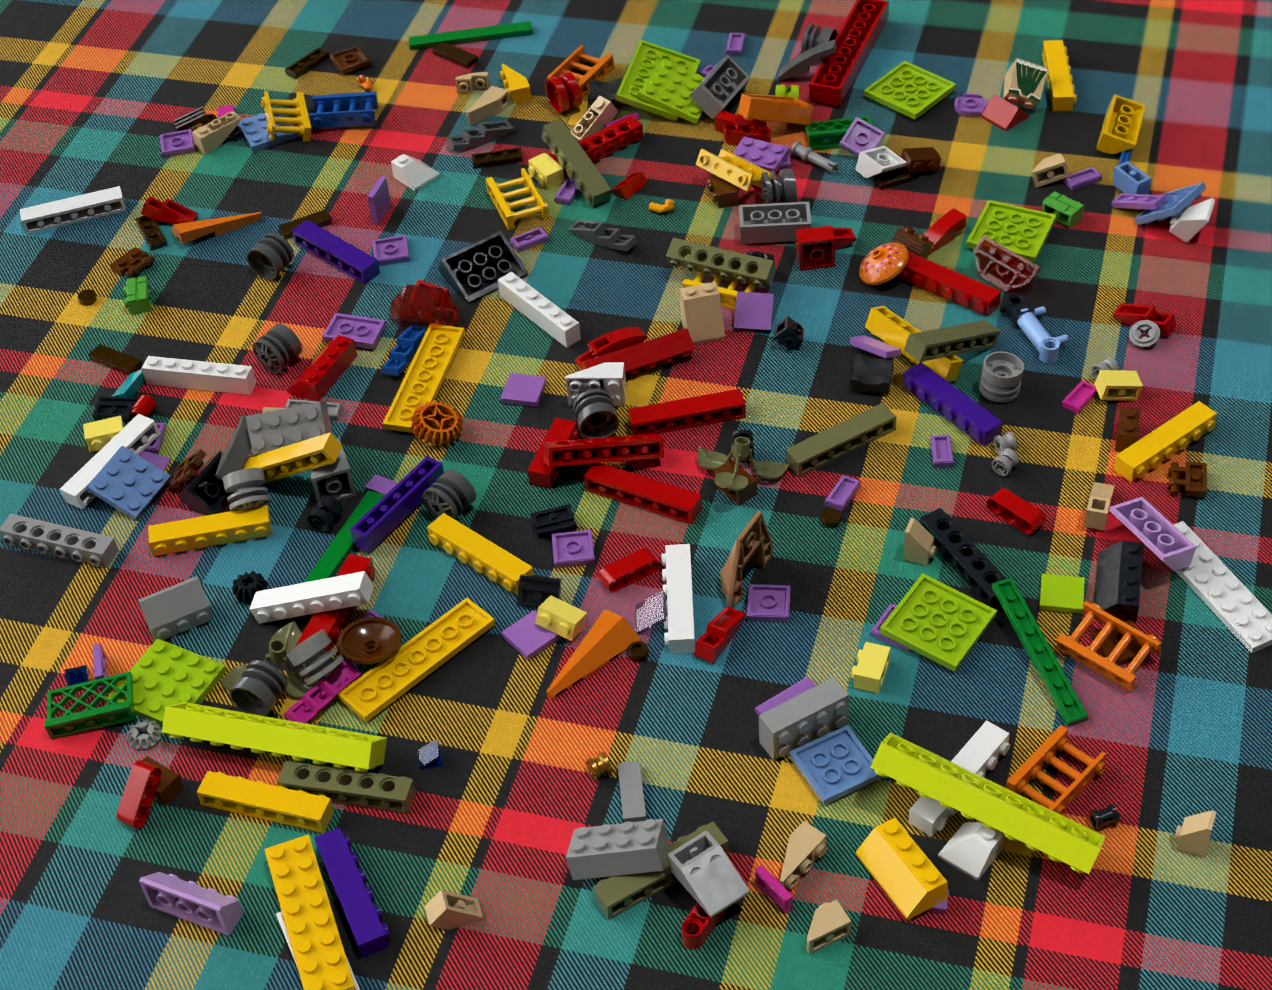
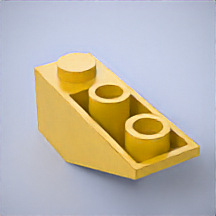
M501 64L500 78L503 81L504 89L508 90L512 103L530 101L531 91L527 78L505 64Z

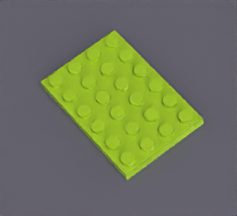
M640 40L615 100L677 121L679 116L637 98L638 93L663 59L684 67L693 73L697 72L701 60Z

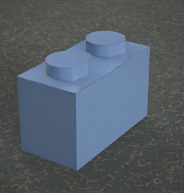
M1126 161L1114 167L1112 184L1125 194L1149 195L1151 177L1129 161Z

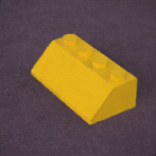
M1114 94L1106 111L1096 149L1113 155L1135 148L1146 105Z
M896 818L875 827L856 851V856L907 920L948 899L947 880Z

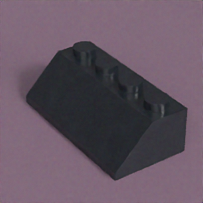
M1120 541L1098 553L1094 603L1099 605L1103 611L1121 621L1131 620L1133 623L1137 621L1144 543Z

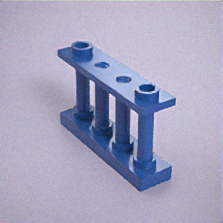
M377 92L315 95L312 98L315 113H309L311 129L376 125L374 109L379 108Z

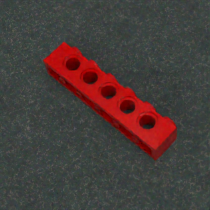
M629 116L578 141V143L592 163L643 139V124ZM551 154L550 157L560 165L556 155ZM561 166L564 170V177L568 176L564 166Z
M657 433L543 442V459L549 467L664 458V439Z

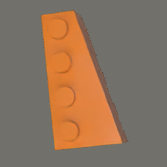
M742 94L738 114L744 116V119L751 121L757 119L760 121L770 120L810 125L814 106L795 97Z

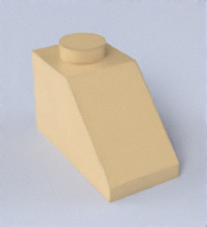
M1061 153L1043 159L1031 171L1036 188L1069 177L1067 164Z
M910 518L905 530L904 560L928 566L930 558L934 559L937 547L934 546V537L915 518Z
M1211 810L1185 817L1183 825L1177 826L1174 839L1179 840L1177 850L1205 857L1216 811Z
M440 890L424 906L429 926L445 930L474 923L483 918L477 898Z
M837 899L830 903H823L815 910L807 935V952L809 954L851 935V920Z

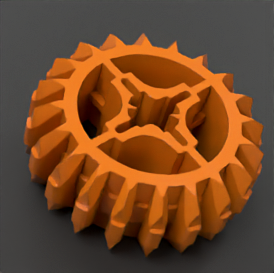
M434 400L432 403L429 401L425 404L421 403L419 408H416L411 419L414 435H418V440L423 439L425 444L429 442L432 446L434 444H438L439 447L442 444L448 446L450 443L454 444L456 439L460 437L463 429V418H461L460 412H456V407L451 408L450 403L447 405L443 404V401L437 403Z

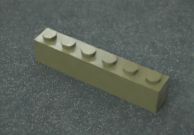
M559 119L543 125V133L541 134L543 141L549 145L552 154L556 155L560 165L564 166L568 176L575 182L577 189L583 193L585 200L592 207L610 201L612 189L564 122Z
M986 320L913 333L907 338L904 351L917 361L924 362L995 347L1000 330Z
M881 403L785 449L786 463L800 477L895 431L896 415Z
M711 822L700 826L696 831L687 836H682L676 842L670 844L667 854L706 830L719 843L726 855L729 854L728 840L716 824ZM667 855L663 871L611 876L608 879L599 881L593 886L594 898L610 920L674 885L679 880L671 872Z

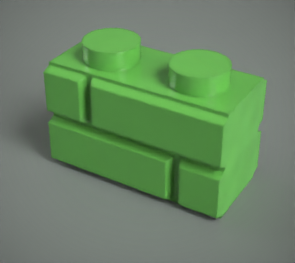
M1054 191L1043 200L1042 212L1055 214L1057 222L1072 228L1082 220L1084 205Z
M142 276L137 279H127L126 286L123 287L126 297L124 298L125 308H129V312L132 315L139 314L140 312H151V287L148 277Z

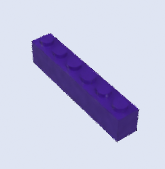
M306 220L292 230L296 245L360 282L367 284L380 274L379 261L375 257L368 255L363 250L322 229L317 224Z
M922 362L904 372V387L908 391H911L920 400L931 406L933 410L939 412L948 421H951L961 431L967 433L984 447L994 441L995 436H1001L1003 422Z
M426 456L350 528L354 546L370 553L423 502V492L444 473L443 464Z
M339 827L314 837L317 850L362 958L388 948L387 938L391 936L386 923L381 924L379 920L383 918L378 905L373 906L372 901L375 900L370 887L366 888L364 885L367 879L363 869L358 870L357 865L360 863L355 851L351 853L349 850L352 844L348 834L343 836Z

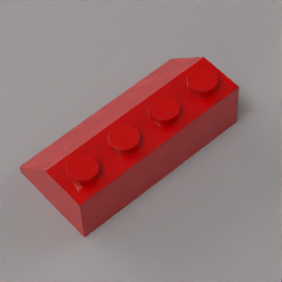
M338 335L329 341L290 385L287 393L312 401H320L358 356L354 339Z

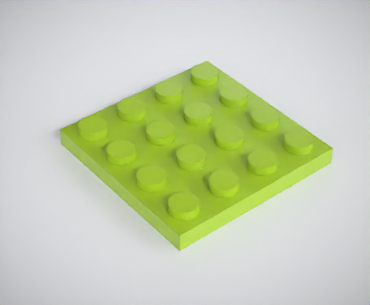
M663 59L641 88L637 98L697 124L704 114V110L689 95L702 82L704 77Z
M903 61L864 90V96L916 120L956 90V83L907 61Z
M988 200L966 241V247L1035 263L1056 221V215Z
M922 573L882 624L879 633L955 672L996 617L997 610Z
M157 638L130 670L133 675V701L136 715L147 718L149 721L155 720L157 724L163 726L165 706L182 702L200 704L227 671L226 666ZM127 680L121 681L116 687L121 689L127 683ZM113 690L107 698L111 700L117 692ZM122 695L116 703L127 701V697Z

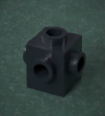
M789 316L775 325L774 338L789 350L803 342L804 328Z

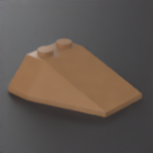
M760 511L756 512L739 535L724 567L720 571L721 588L728 606L733 609L743 597L742 571L747 564L750 563L764 568L773 556V541Z

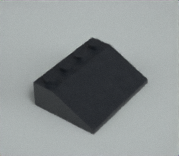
M502 231L496 232L442 258L438 268L447 283L468 304L499 289L498 279L510 272H513L519 278L528 275V271Z

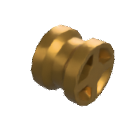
M604 752L599 753L594 759L589 758L586 760L589 772L595 780L599 779L602 774L612 773V766Z

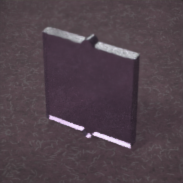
M664 591L652 597L649 596L648 599L636 604V633L638 635L650 629L653 630L655 626L666 621V593Z

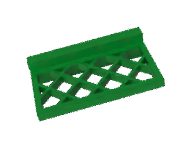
M870 116L858 117L873 125ZM855 118L810 122V125H804L808 146L813 150L840 147L839 143Z
M131 671L47 691V720H44V728L52 740L136 719L133 701V675ZM127 680V683L121 689L116 687L119 681ZM99 686H107L100 694L95 692ZM111 690L116 691L117 693L111 700L105 697ZM78 691H86L79 699L74 697ZM90 695L95 696L96 698L90 705L84 702ZM122 695L127 697V701L116 703ZM65 696L58 704L53 702V697ZM69 700L74 701L75 703L68 710L63 707ZM101 700L107 703L105 706L95 708ZM80 706L86 708L84 711L74 713ZM59 711L65 713L61 717L53 718Z

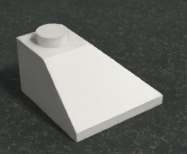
M881 146L860 152L855 170L863 177L870 178L906 166L907 162L886 146Z
M402 154L391 161L394 178L414 191L440 176L439 172L427 164L406 154Z
M1210 198L1182 210V214L1170 220L1171 227L1169 232L1187 243L1209 222L1215 199Z
M983 822L963 823L939 852L938 858L978 881L1003 850L1005 835L997 829L990 830L982 825Z

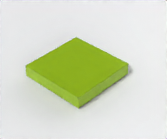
M1042 574L1039 610L1083 614L1085 578Z

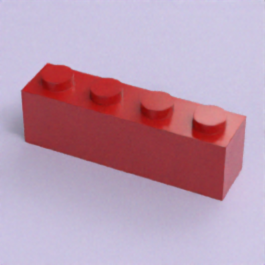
M555 418L543 442L578 440L580 430H578L577 422ZM542 442L528 469L529 484L552 489L554 483L559 480L561 469L565 468V466L549 467L544 462Z

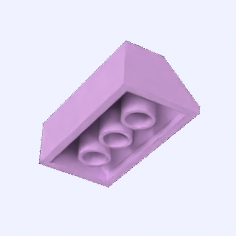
M1139 497L1109 508L1111 513L1173 571L1191 565L1196 546L1146 499Z
M157 872L141 877L139 880L150 907L227 936L231 934L244 914L240 901L236 897L219 894L212 888L200 887L193 881L186 882L174 874L167 875Z

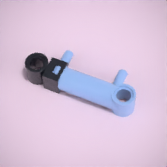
M1012 293L1008 295L1006 316L1011 318V322L1016 329H1022L1040 353L1039 358L1042 362L1047 364L1057 362L1060 344L1068 342V336L1062 335L1053 338L1049 335L1035 317L1046 313L1044 306L1034 309L1029 302L1025 303V297L1022 294Z

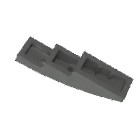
M832 40L820 44L792 59L779 70L778 81L809 73L810 66L823 62V56L836 53V41Z
M507 120L478 123L477 129L462 130V136L447 137L446 143L453 151L469 149L500 139L513 132L514 127Z
M577 220L568 229L570 233L584 240L611 249L628 251L637 243L636 236L622 235L620 229L606 228L605 223L601 221Z
M246 414L240 417L236 431L231 434L228 447L222 452L215 475L221 480L225 475L242 469L252 448Z

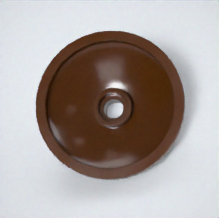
M368 617L359 619L342 630L338 638V648L341 655L350 662L362 665L380 663L390 658L399 649L402 642L401 631L394 622L385 618Z

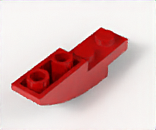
M639 327L618 329L588 343L589 350L574 360L577 366L581 368L582 363L642 343L648 336Z

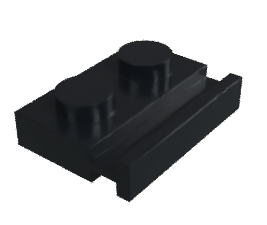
M99 397L100 401L97 402L92 415L94 421L121 416L123 421H131V408L137 402L136 397Z
M570 504L531 513V519L538 539L552 536L555 533L577 530V524Z
M521 574L517 605L539 607L550 595L560 599L562 579Z

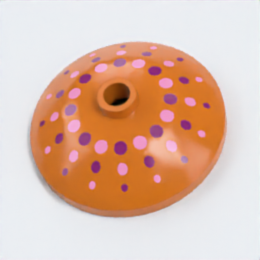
M886 243L876 247L862 260L859 268V277L867 285H879L888 282L896 277L906 266L909 259L908 250L900 243Z

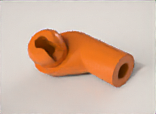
M360 75L357 78L359 85L364 87V92H372V80Z

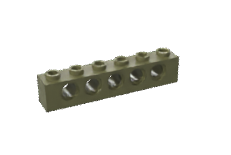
M674 237L666 254L669 264L675 268L684 267L692 272L697 270L709 276L714 274L726 280L735 279L743 284L751 283L759 288H770L776 271L773 260ZM757 270L756 273L750 274L752 271Z
M285 761L277 780L278 786H284L287 789L296 791L303 790L314 795H324L331 798L332 803L409 814L416 794L413 779L405 776L397 777L384 773L359 772L344 768L327 767L321 764H306L300 761Z

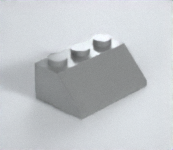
M198 576L138 600L154 641L157 638L165 640L214 619Z

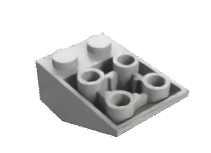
M707 830L667 854L671 872L710 918L750 894V890L722 847Z

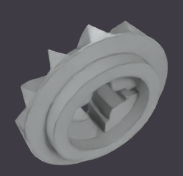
M1141 320L1131 327L1129 337L1134 345L1140 348H1149L1152 344H1156L1160 338V329L1153 321ZM1141 332H1143V333H1147V332H1148V336H1149V337H1146V336L1142 337V336H1141Z
M147 718L144 722L137 721L136 725H130V731L126 732L128 744L135 749L152 747L161 738L162 730L160 725L155 720L149 721ZM146 731H147L148 734H146V735H145V734H142V735L140 736V733H139V732H146Z

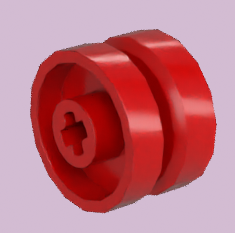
M571 72L562 73L559 75V78L552 77L546 80V93L550 104L557 113L565 112L569 107L575 108L582 104L580 86Z

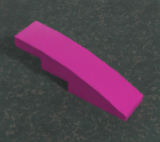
M346 659L337 666L336 670L323 677L316 686L304 694L297 703L284 713V716L290 721L308 723L336 699L339 692L352 684L362 673Z

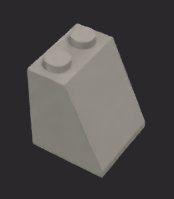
M343 447L335 463L312 470L311 480L317 502L323 495L332 496L338 501L356 496L351 470Z

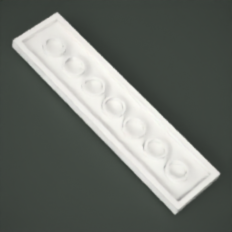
M1184 521L1174 524L1196 546L1191 565L1177 570L1176 573L1251 654L1272 645V614Z

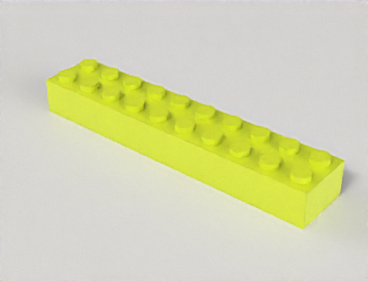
M187 702L165 706L162 732L170 734L169 737L181 739L185 736L190 737V741L203 742V740L210 741L211 745L223 746L224 743L229 744L232 749L242 750L246 747L251 748V752L264 753V751L271 752L272 756L276 757L291 755L293 760L304 761L305 758L313 759L315 764H326V762L334 763L333 766L337 768L352 766L355 767V771L368 772V769H375L376 766L384 764L387 743L386 737Z
M891 732L881 742L870 768L875 770L876 774L882 777L889 776L895 779L896 783L905 788L911 787L925 798L932 797L938 800L941 806L960 811L961 815L965 818H975L983 822L982 825L990 830L997 829L1003 832L1010 840H1020L1026 843L1029 849L1036 852L1040 850L1048 854V857L1053 861L1065 862L1071 865V869L1078 873H1090L1105 839L1104 835Z

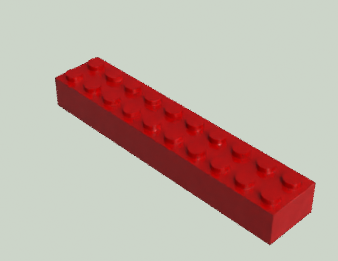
M857 0L834 39L837 44L836 53L824 57L823 62L809 84V101L841 106L889 17V1Z

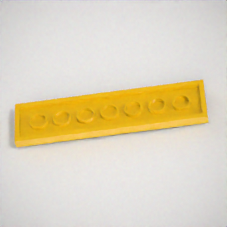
M429 324L382 423L383 429L414 433L411 426L412 415L421 403L425 404L427 401L432 403L436 399L465 335L464 328Z
M465 598L402 645L390 658L378 663L339 692V700L361 719L368 722L494 626L495 619L469 598Z
M309 834L264 849L304 990H356Z

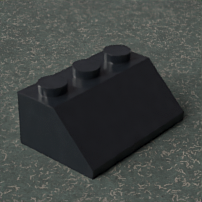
M221 451L209 458L177 496L193 511L205 515L218 514L228 503L227 498L234 494L227 493L223 481L215 476L222 456Z

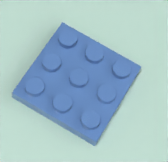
M265 113L244 118L238 124L252 152L299 138L298 133L275 132L274 140H270V135L266 132L267 120ZM273 115V117H288V115ZM275 123V126H294L293 124Z
M1204 182L1163 193L1162 195L1166 197V202L1157 210L1145 209L1134 219L1136 224L1145 223V225H1148L1155 220L1162 221L1169 216H1172V218L1182 214L1183 209L1192 205V201L1202 195L1201 193L1206 189Z
M121 446L87 485V491L136 521L169 482L171 475L126 447Z
M848 725L790 751L791 760L823 805L883 778L876 774L874 769L870 768L873 758Z

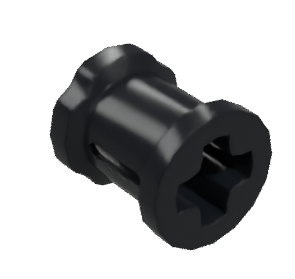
M1109 804L1107 808L1098 811L1094 809L1089 811L1090 822L1097 831L1102 826L1112 823L1116 825L1120 822L1119 813L1113 804Z

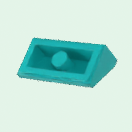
M142 370L131 373L112 397H133L145 383Z

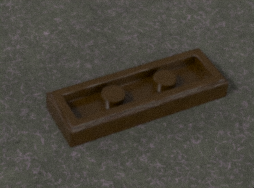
M441 42L433 48V54L467 68L478 61L477 55L445 42Z
M317 48L287 67L285 74L297 79L329 59L330 54Z
M521 147L472 154L474 169L523 162Z
M325 209L278 225V229L282 237L288 239L293 237L292 230L306 220L317 224L319 227L331 224L332 219Z
M146 216L135 219L151 251L168 245L154 219Z
M99 344L88 354L90 360L127 375L136 372L143 365L141 360L102 344Z

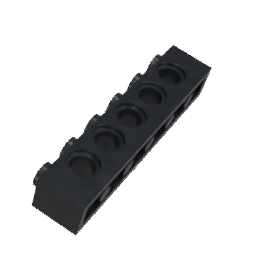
M941 508L921 516L920 524L934 537V546L937 547L938 553L985 605L993 609L1001 606L992 589L993 583L1005 580L999 569L992 565L987 556L976 547L974 541L970 540L964 534L962 528L958 527L953 522L951 516L946 514Z

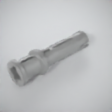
M799 141L793 144L791 155L798 156L805 162L810 161L832 174L836 172L833 168L838 169L837 163L815 153L812 148L803 146Z

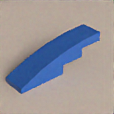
M410 325L397 338V345L389 352V360L381 366V373L399 376L414 358L428 327Z

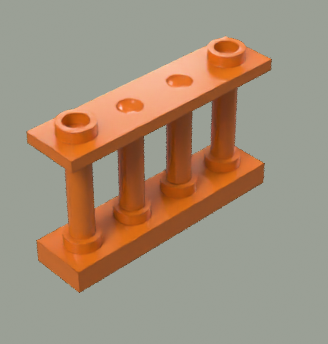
M580 45L548 75L547 79L552 77L559 78L560 74L571 72L576 80H578L583 99L590 92V80L601 81L614 69V56L611 53H607L601 59L585 54L584 45ZM584 60L596 65L590 67L580 63ZM574 69H578L587 73L585 75H581L574 73L572 71Z
M1085 601L1083 603L1085 618L1071 636H1065L1060 633L1056 639L1057 649L1133 692L1137 686L1135 671L1150 651L1160 655L1161 642L1155 636L1146 635L1103 611L1099 605ZM1093 620L1105 625L1090 646L1084 647L1079 644L1078 640ZM1112 630L1123 635L1108 657L1104 658L1097 654V650ZM1131 640L1143 646L1127 668L1123 669L1116 665L1115 662Z
M1060 725L1006 781V788L1017 794L1024 793L1042 806L1060 815H1064L1066 807L1096 775L1100 776L1107 766L1105 763L1107 753L1102 751L1096 759H1093L1068 743V729ZM1064 750L1088 767L1080 773L1056 758L1055 754L1058 751ZM1045 765H1052L1075 781L1069 787H1066L1041 770ZM1037 778L1060 793L1061 796L1053 802L1030 787L1028 783L1032 779L1035 780Z

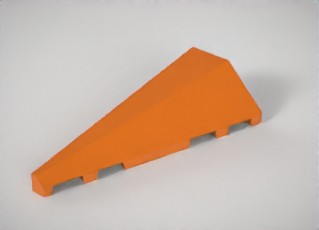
M261 212L173 224L171 230L177 240L185 244L212 232L216 237L263 219Z
M604 609L547 689V697L552 700L555 699L556 694L566 688H572L573 683L579 679H585L610 663V659L619 653L621 655L624 654L628 646L633 642L641 641V637L622 616Z

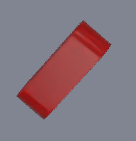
M729 122L724 125L725 143L738 146L743 137L771 143V129L765 126Z
M1005 488L1000 489L987 500V506L990 511L1028 535L1034 533L1046 522V517L1041 510Z
M641 548L603 567L599 571L598 577L610 592H616L653 574L658 570L660 563L648 548Z
M138 760L134 763L116 817L118 821L135 829L143 827L148 818L162 771L159 767L143 760Z
M697 902L682 924L684 946L689 949L700 948L728 908L712 918L710 916L703 917V915L708 914Z

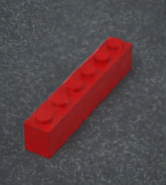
M909 252L906 266L896 276L899 279L988 317L1000 306L1001 290Z
M688 328L585 361L582 363L581 369L585 370L605 362H624L625 374L632 376L638 374L640 369L646 368V370L657 367L656 364L663 362V365L673 362L674 358L680 357V359L689 357L695 347Z
M741 389L628 409V419L632 435L660 434L746 418V405Z
M593 463L584 476L586 491L688 524H693L702 510L701 494L607 464Z
M349 554L336 576L365 571L370 580H372L375 576V568L371 558ZM357 606L314 613L296 646L324 629L331 639L330 644L325 649L326 651L331 650L334 642L338 640L342 628L348 623L353 609H356Z

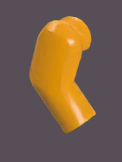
M666 199L663 205L650 202L648 209L657 213L672 211L674 209V200Z

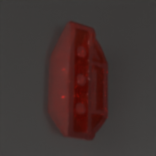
M986 236L981 238L973 250L979 276L1007 293L1031 284L1041 270V267Z
M406 285L391 300L389 319L453 327L458 325L459 308L442 288Z

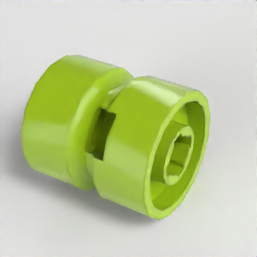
M776 85L775 96H788L799 99V85H790L789 87H786V85Z

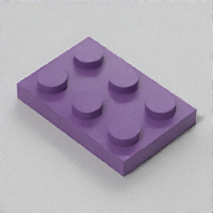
M743 137L733 153L769 172L774 171L776 173L790 153V150L786 146Z
M335 313L322 335L323 342H329L336 336L341 335L354 339L356 347L374 349L387 326L386 320Z

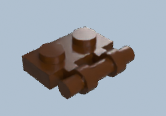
M134 247L111 263L110 268L111 271L122 277L125 275L129 279L132 276H137L143 268L151 266V263L155 261V257L153 255L148 256L146 252Z
M198 450L178 465L171 476V483L168 485L170 490L179 489L185 482L188 483L194 478L196 471L204 464L202 461L206 456L204 451Z
M1186 461L1185 467H1179L1177 462H1172L1169 468L1171 480L1168 483L1171 495L1178 496L1179 490H1185V496L1206 498L1207 463ZM1179 477H1185V480H1180Z

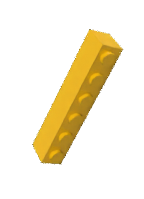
M1063 40L1043 41L1042 58L1044 67L1048 68L1046 79L1052 111H1073V104H1076V94H1074L1075 87L1072 84L1073 77L1070 74L1071 66L1069 65V56H1067V47L1064 46Z
M885 306L871 308L865 328L872 335L882 339L884 343L901 349V354L909 358L912 363H920L906 353L904 349L909 335L921 331ZM953 355L922 363L946 381L951 382L957 380L963 360Z
M1198 401L1117 454L1114 470L1130 482L1143 477L1145 473L1157 468L1160 463L1170 459L1178 451L1184 450L1193 441L1199 440L1205 433L1211 432L1216 426L1217 413Z
M330 432L248 457L242 469L262 468L267 483L335 463L342 445Z
M268 505L148 526L149 545L153 556L273 535Z
M445 513L427 526L428 538L433 545H438L446 553L459 558L462 563H467L477 572L488 576L491 581L501 584L507 591H512L518 595L520 575H534L532 566Z
M207 771L196 792L203 806L321 833L325 832L334 813L331 798L327 796L309 794L303 790H291L284 786L269 785L262 781H251L240 776L233 777L222 772Z

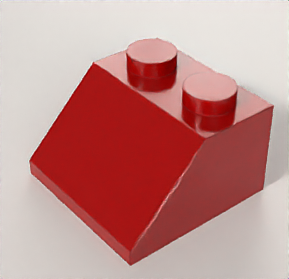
M832 226L796 230V248L800 271L835 267V236Z

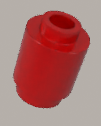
M141 395L131 408V417L134 419L138 414L149 417L157 406L155 399L150 395Z

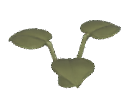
M746 437L735 438L734 445H732L728 456L707 450L701 446L697 453L699 465L709 470H715L728 462L732 455L734 456V459H736L734 473L720 472L715 475L714 479L716 485L731 491H742L748 486L747 477L737 475L740 461L746 460L748 456L752 470L757 471V475L762 478L778 479L789 468L788 463L754 462L752 449H749L750 440Z
M295 621L285 625L272 636L269 642V654L265 655L264 662L268 663L269 660L275 664L284 662L289 675L286 678L288 685L285 692L291 697L302 698L319 681L306 685L304 679L311 673L300 676L299 672L303 667L298 668L294 673L290 669L286 654L296 647V643L302 635ZM239 665L230 670L221 680L222 686L230 691L236 681L241 678L242 672L246 670L247 665Z

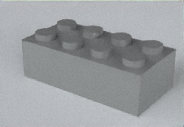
M727 54L689 96L713 119L725 108L748 81L750 76Z
M809 202L739 205L741 244L796 241L797 229L811 228Z
M316 402L246 416L253 454L265 453L330 432L332 433L327 402Z
M833 677L760 714L759 743L775 761L780 757L787 756L790 751L823 737L836 728L843 727L849 722V694Z
M663 819L580 827L574 829L566 861L573 880L663 871L670 839Z

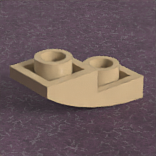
M488 72L470 73L455 78L457 93H473V89L490 88Z

